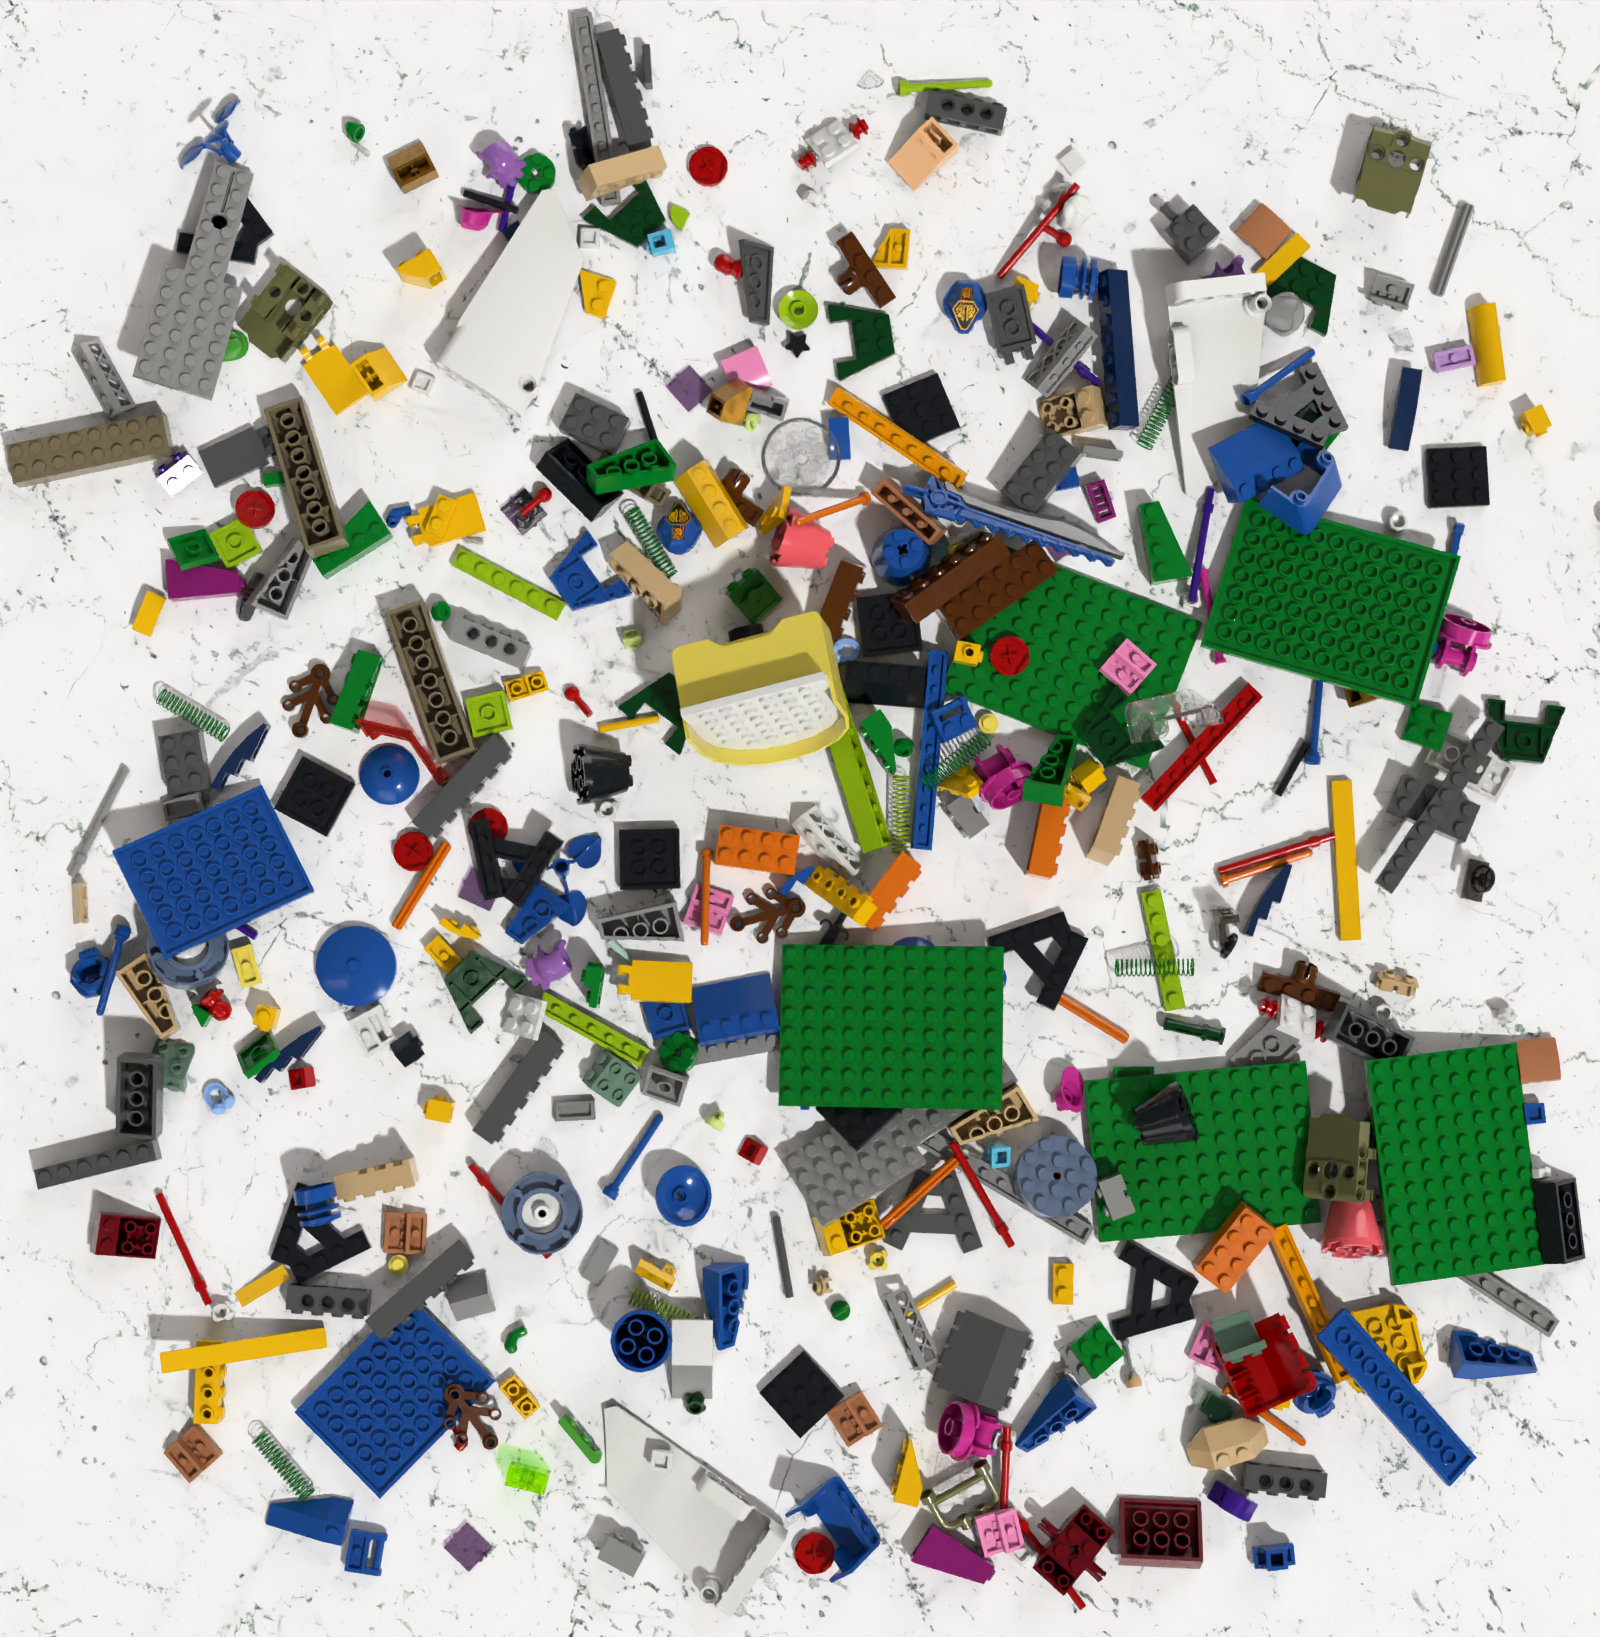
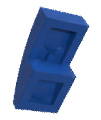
M848 417L828 418L831 461L850 460Z
M811 866L795 874L781 887L779 893L786 897L797 881L804 886V883L815 868Z

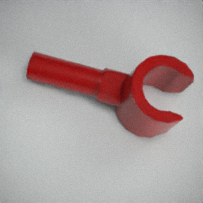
M455 1427L452 1431L456 1437L458 1430ZM460 1436L458 1440L463 1442L465 1438ZM457 1442L453 1445L458 1451H463L468 1446V1442L463 1446L458 1445Z

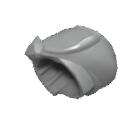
M1287 291L1272 297V305L1265 313V321L1274 333L1286 337L1297 331L1303 323L1305 317L1304 305L1298 295Z

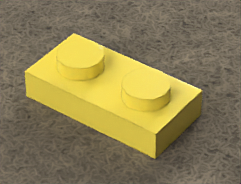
M252 944L232 949L231 952L241 987L246 988L263 983Z

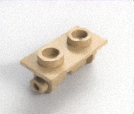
M1377 970L1379 979H1376L1375 987H1378V990L1393 992L1394 986H1397L1396 994L1409 997L1411 995L1415 996L1416 988H1419L1415 977L1408 974L1403 976L1397 975L1390 970Z

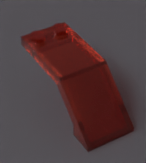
M358 718L355 720L366 737L370 736L373 741L381 735L409 741L437 784L443 788L449 782L450 776L447 771L437 765L418 735L414 732Z

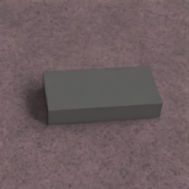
M643 44L644 85L646 90L653 89L650 44Z

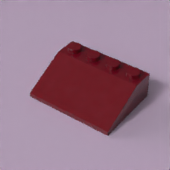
M1119 1498L1118 1565L1201 1568L1203 1564L1201 1501Z

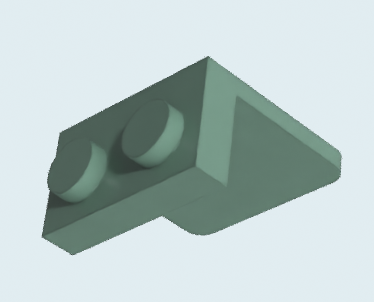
M160 1038L157 1039L151 1054L164 1055V1088H168L173 1092H185L187 1088L186 1075L195 1054V1047L170 1040L163 1041Z
M605 1048L597 1056L592 1067L585 1072L582 1081L616 1107H620L640 1081L641 1074Z
M1242 1310L1211 1322V1328L1224 1362L1231 1361L1232 1364L1243 1361V1356L1250 1354L1251 1357L1262 1354V1349L1267 1348L1265 1340L1259 1339L1248 1310Z

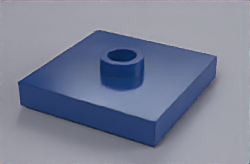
M642 1002L653 1041L668 1037L676 1032L682 1033L692 1030L684 1003Z

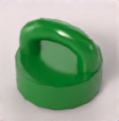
M346 122L347 138L355 143L361 141L365 134L364 125L359 122Z
M445 601L433 603L431 608L432 618L437 622L448 620L451 615L448 603Z
M908 738L895 740L894 753L899 757H909L913 752L914 742Z
M837 1300L832 1303L830 1309L832 1317L838 1321L847 1319L850 1315L849 1304L844 1300Z

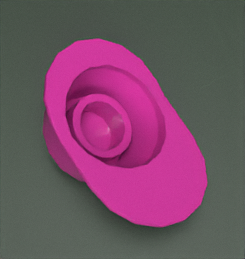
M456 206V208L460 209L461 227L474 231H480L487 227L493 213L504 212L501 209Z
M1069 1066L1065 1068L1062 1073L1061 1083L1053 1092L1058 1111L1071 1110L1078 1113L1083 1108L1084 1082L1082 1075L1075 1067Z

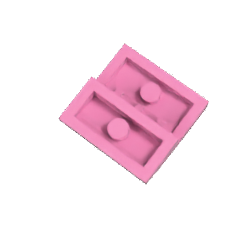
M757 346L720 361L728 382L736 378L759 390L773 385Z
M1126 638L1098 671L1114 685H1118L1129 697L1157 664Z
M696 883L683 924L701 930L702 885ZM710 888L709 933L721 937L734 896Z
M1204 1320L1188 1358L1225 1374L1211 1343L1216 1342L1211 1323Z
M1016 1508L997 1510L973 1517L981 1553L984 1558L1001 1552L1008 1554L1025 1548Z

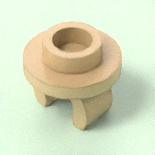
M816 1276L812 1282L813 1292L817 1296L832 1293L833 1289L826 1288V1283L832 1281V1278Z

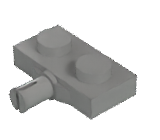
M1074 1339L1058 1350L1065 1366L1055 1372V1374L1061 1379L1070 1373L1075 1377L1079 1385L1082 1386L1092 1378L1069 1348V1345L1075 1341Z

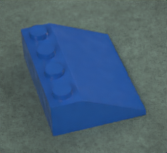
M1255 423L1207 448L1228 503L1240 504L1269 489L1272 485L1275 486L1305 470L1299 452L1289 436L1259 423Z
M770 973L692 988L694 1013L701 1047L780 1032Z

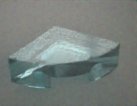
M948 542L929 545L931 555L936 560L942 562L941 559L949 554L947 552Z

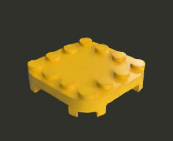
M1388 1303L1349 1312L1413 1385L1419 1383L1427 1369V1360H1425L1415 1313L1407 1306L1399 1303ZM1351 1377L1346 1379L1351 1388L1365 1394Z

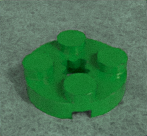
M534 153L522 159L527 165L522 168L524 177L517 179L523 190L531 194H540L542 190L551 189L554 186L556 169L548 157L540 153ZM534 170L541 171L540 178L531 177Z
M676 1032L666 1037L658 1048L660 1061L663 1067L670 1072L686 1073L697 1062L698 1045L694 1038L689 1035ZM677 1049H682L681 1057L676 1056Z

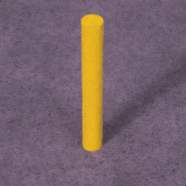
M657 714L599 725L600 733L658 723L659 716Z
M952 1280L917 1302L918 1310H922L957 1288L958 1286L955 1281ZM907 1310L905 1318H909L914 1313Z

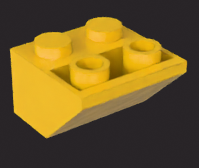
M430 249L419 251L415 255L416 257L411 260L402 261L398 265L399 267L396 268L403 283L432 289L447 280L440 264Z
M386 347L366 353L350 364L375 402L408 381Z

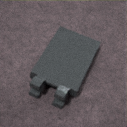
M1024 284L985 293L998 353L1004 351L1007 365L1015 363L1012 352L1024 350L1026 360L1034 359L1031 345L1036 344L1037 341Z
M266 425L259 428L256 432L253 427L248 428L198 451L215 488H219L270 464L268 458L277 455L274 443L265 448L262 439L271 436L270 429Z

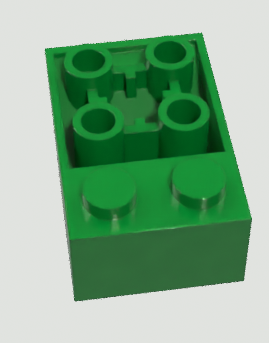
M881 709L860 722L859 733L864 740L868 739L870 741V749L875 757L880 756L882 759L881 765L887 774L891 772L894 775L896 773L892 726Z

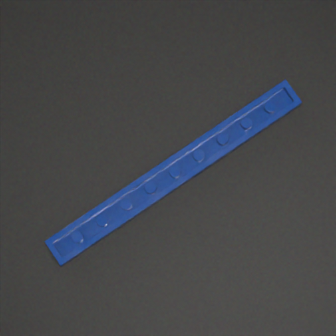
M929 649L926 653L925 688L922 702L910 849L932 850L937 788L934 787V790H930L924 784L922 776L927 774L928 771L930 772L931 769H934V766H938L941 741L929 718L928 711L944 705L948 652ZM943 715L939 716L940 721L943 720ZM925 778L927 784L932 788L929 781Z

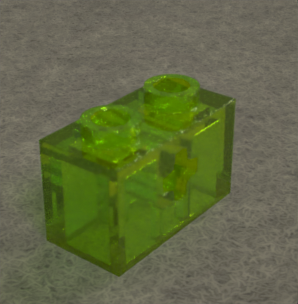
M512 1461L509 1465L505 1485L544 1495L551 1471Z

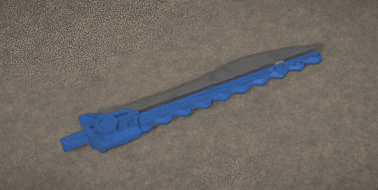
M933 475L930 476L925 488L906 483L903 494L921 499L923 513L953 522L957 521L958 523L967 520L974 527L986 526L990 532L1000 530L1007 537L1017 535L1023 542L1033 540L1040 547L1050 545L1056 552L1067 550L1073 557L1084 555L1089 562L1100 560L1106 567H1112L1115 559L1123 560L1125 555L1124 552L1118 550L1099 535L1061 517L1048 516L1005 506L957 488L950 482L941 483Z

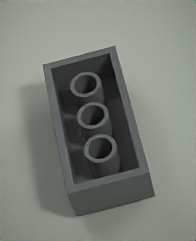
M1050 428L1000 492L1021 510L1038 513L1080 461L1083 454Z
M1409 774L1401 775L1386 812L1414 824L1438 787ZM1458 796L1434 833L1459 844L1465 843L1481 805Z
M1337 1001L1321 1035L1323 1039L1365 1060L1405 1056L1408 1054L1415 1037L1342 1001Z
M123 1052L117 1057L115 1137L156 1140L162 1134L164 1055Z

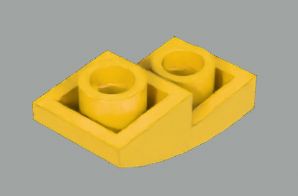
M148 590L135 618L132 630L151 637L167 598Z
M544 671L524 675L522 678L503 683L509 702L549 690Z
M443 917L438 923L447 930L466 938L480 940L482 937L478 934L480 930L472 923L469 926L463 924L460 929L458 928L460 924L452 917L449 919Z
M515 1373L498 1385L499 1389L512 1402V1406L525 1420L541 1407Z

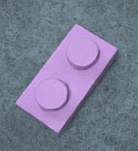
M1472 345L1432 354L1436 374L1476 365Z

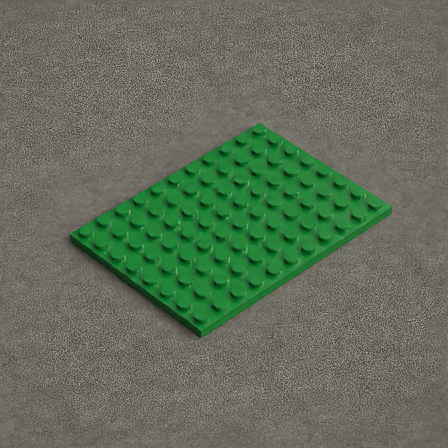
M1252 498L1246 500L1200 647L1416 708L1461 556L1321 518L1310 534L1303 535L1259 506V500Z
M1006 546L1011 555L1018 551ZM1055 565L1059 571L1054 577L962 640L963 642L981 645L980 650L984 651L982 663L978 662L977 666L973 667L953 663L952 660L946 675L945 693L955 697L964 694L970 703L1055 736L1062 734L1078 737V745L1089 749L1081 735L1116 686L1098 670L1127 638L1157 664L1129 697L1126 695L1128 700L1112 711L1138 745L1153 733L1159 737L1203 622ZM1006 636H1015L1022 639L1028 646L1030 653L1027 667L1020 674L1014 676H1004L998 673L992 667L990 661V651L994 643ZM1152 753L1124 763L1146 770Z
M782 944L778 1106L1002 1110L1004 947Z
M1517 1042L1364 1060L1374 1149H1377L1376 1168L1390 1284L1395 1286L1544 1265L1540 1253L1541 1242L1538 1234L1539 1225L1536 1215L1534 1178L1531 1176L1532 1162L1528 1130L1525 1124L1524 1097L1520 1081Z
M1305 1060L1084 1080L1090 1152L1096 1165L1097 1180L1120 1172L1127 1188L1124 1190V1194L1130 1196L1136 1211L1113 1221L1110 1216L1106 1217L1102 1207L1105 1205L1103 1197L1099 1198L1095 1190L1099 1242L1217 1232L1241 1201L1272 1223L1274 1227L1286 1223L1287 1225L1321 1222L1319 1199L1306 1198L1303 1192L1306 1147L1311 1117ZM1178 1081L1191 1107L1193 1123L1197 1125L1199 1139L1192 1142L1144 1146L1140 1137L1141 1131L1136 1129L1133 1121L1132 1108L1170 1083Z

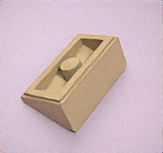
M86 883L72 884L74 924L89 922Z

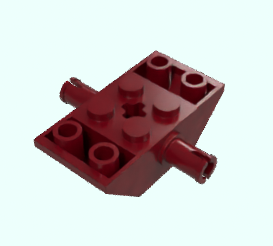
M1082 1504L1058 1529L1046 1517L1040 1520L1042 1523H1038L1037 1528L1050 1539L1040 1551L1032 1568L1062 1596L1068 1592L1085 1570L1097 1582L1103 1579L1101 1576L1105 1577L1107 1572L1093 1560L1115 1531L1085 1504ZM1069 1546H1073V1547H1074V1552H1073V1553H1070V1554H1069V1552H1070Z

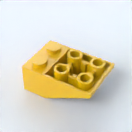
M874 1199L864 1202L825 1228L822 1227L816 1216L812 1217L823 1256H832L886 1238L883 1227L879 1223L880 1217Z
M908 1434L907 1439L902 1440L900 1448L902 1459L897 1460L895 1467L897 1478L892 1479L890 1491L894 1502L918 1508L923 1486L912 1438Z

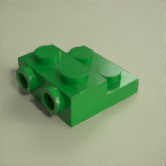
M754 567L753 569H746L741 574L743 577L741 580L730 583L726 588L728 591L725 593L751 624L759 621L783 599L763 574Z
M588 962L586 970L582 969L581 981L584 982L583 986L591 987V991L587 990L586 1002L589 1003L588 1007L600 1008L606 969L601 968L600 963Z

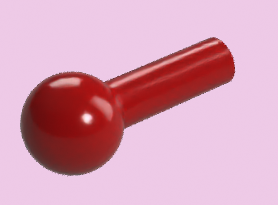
M1049 225L1044 230L1045 233L1056 239L1060 247H1068L1072 242V236L1066 231L1059 232Z
M547 487L539 488L536 492V497L519 510L522 516L525 517L541 502L546 503L552 498L551 490Z
M576 686L567 687L564 692L565 698L568 701H574L587 718L591 717L593 711L580 697V690Z

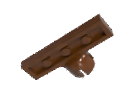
M852 231L835 242L849 263V267L837 276L839 286L850 281L842 289L845 294L851 295L860 288H865L879 309L896 299V296Z
M732 467L721 482L746 523L755 527L765 510L744 497L743 492L750 482V477L745 473L740 475L741 470Z
M1302 960L1295 963L1290 976L1280 975L1263 969L1257 985V990L1275 996H1280L1283 993L1309 1006L1333 1012L1341 996L1340 992L1315 985L1319 972L1317 966L1310 962L1308 965H1305V961Z

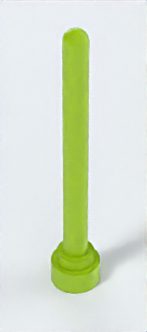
M987 79L911 84L907 80H901L898 82L899 97H905L912 92L930 90L989 88L993 85V82Z

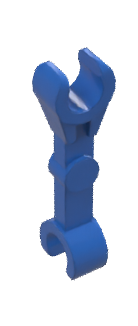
M1463 523L1454 525V537L1450 547L1451 554L1457 555L1460 539L1465 528Z

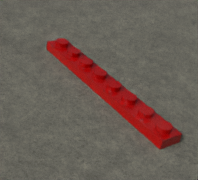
M1249 683L1246 684L1140 799L1153 812H1156L1263 696Z

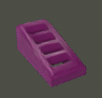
M1099 479L1083 485L1097 523L1117 517L1105 479ZM1100 486L1101 490L1092 493L1093 488ZM1103 494L1104 496L1103 498L1097 500L1094 499L1095 496ZM1106 502L1107 505L1097 508V504ZM1109 509V513L1100 516L1099 512Z

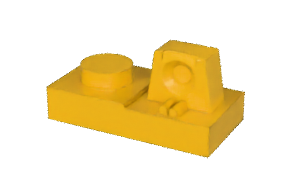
M1070 777L1065 799H1068V804L1082 812L1092 797L1085 791L1080 790L1076 786L1074 787V779Z
M640 1259L634 1273L670 1291L676 1280L674 1275L677 1269L665 1264L659 1270L651 1261Z

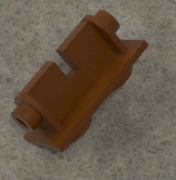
M1154 839L1137 841L1138 859L1146 858V862L1139 863L1141 877H1143L1144 881L1152 880V878L1159 879L1161 865L1157 862V843L1154 842Z

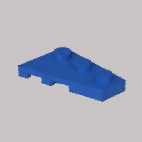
M538 883L504 933L520 944H523L572 905Z

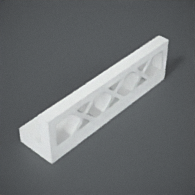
M816 805L792 824L822 862L837 874L836 878L840 875L845 880L850 881L866 867V864ZM814 813L818 818V822H815L809 815ZM824 830L830 832L831 838L825 835ZM837 845L844 849V853L837 849ZM850 860L854 861L858 866L856 870L851 866Z

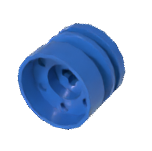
M1063 256L1059 274L1058 297L1072 299L1074 290H1078V297L1082 300L1084 291H1087V300L1092 301L1099 277L1097 259L1091 258L1090 266L1087 267V258H1083L1081 266H1077L1076 257Z
M334 1182L312 1185L293 1191L295 1206H305L306 1208L297 1213L298 1217L307 1216V1218L299 1220L300 1227L320 1226L342 1217L341 1211H331L340 1207L339 1203H329L330 1199L337 1196Z

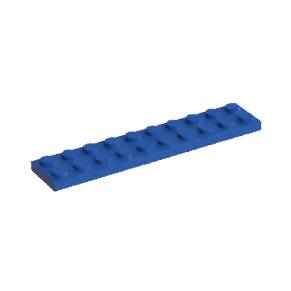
M1341 1308L1316 1334L1317 1340L1444 1484L1451 1486L1477 1457L1347 1309Z

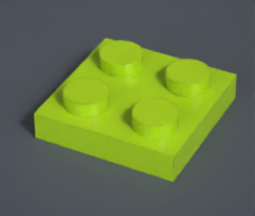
M238 519L209 534L228 570L264 552L253 530L241 524Z
M504 690L465 699L474 738L513 730Z

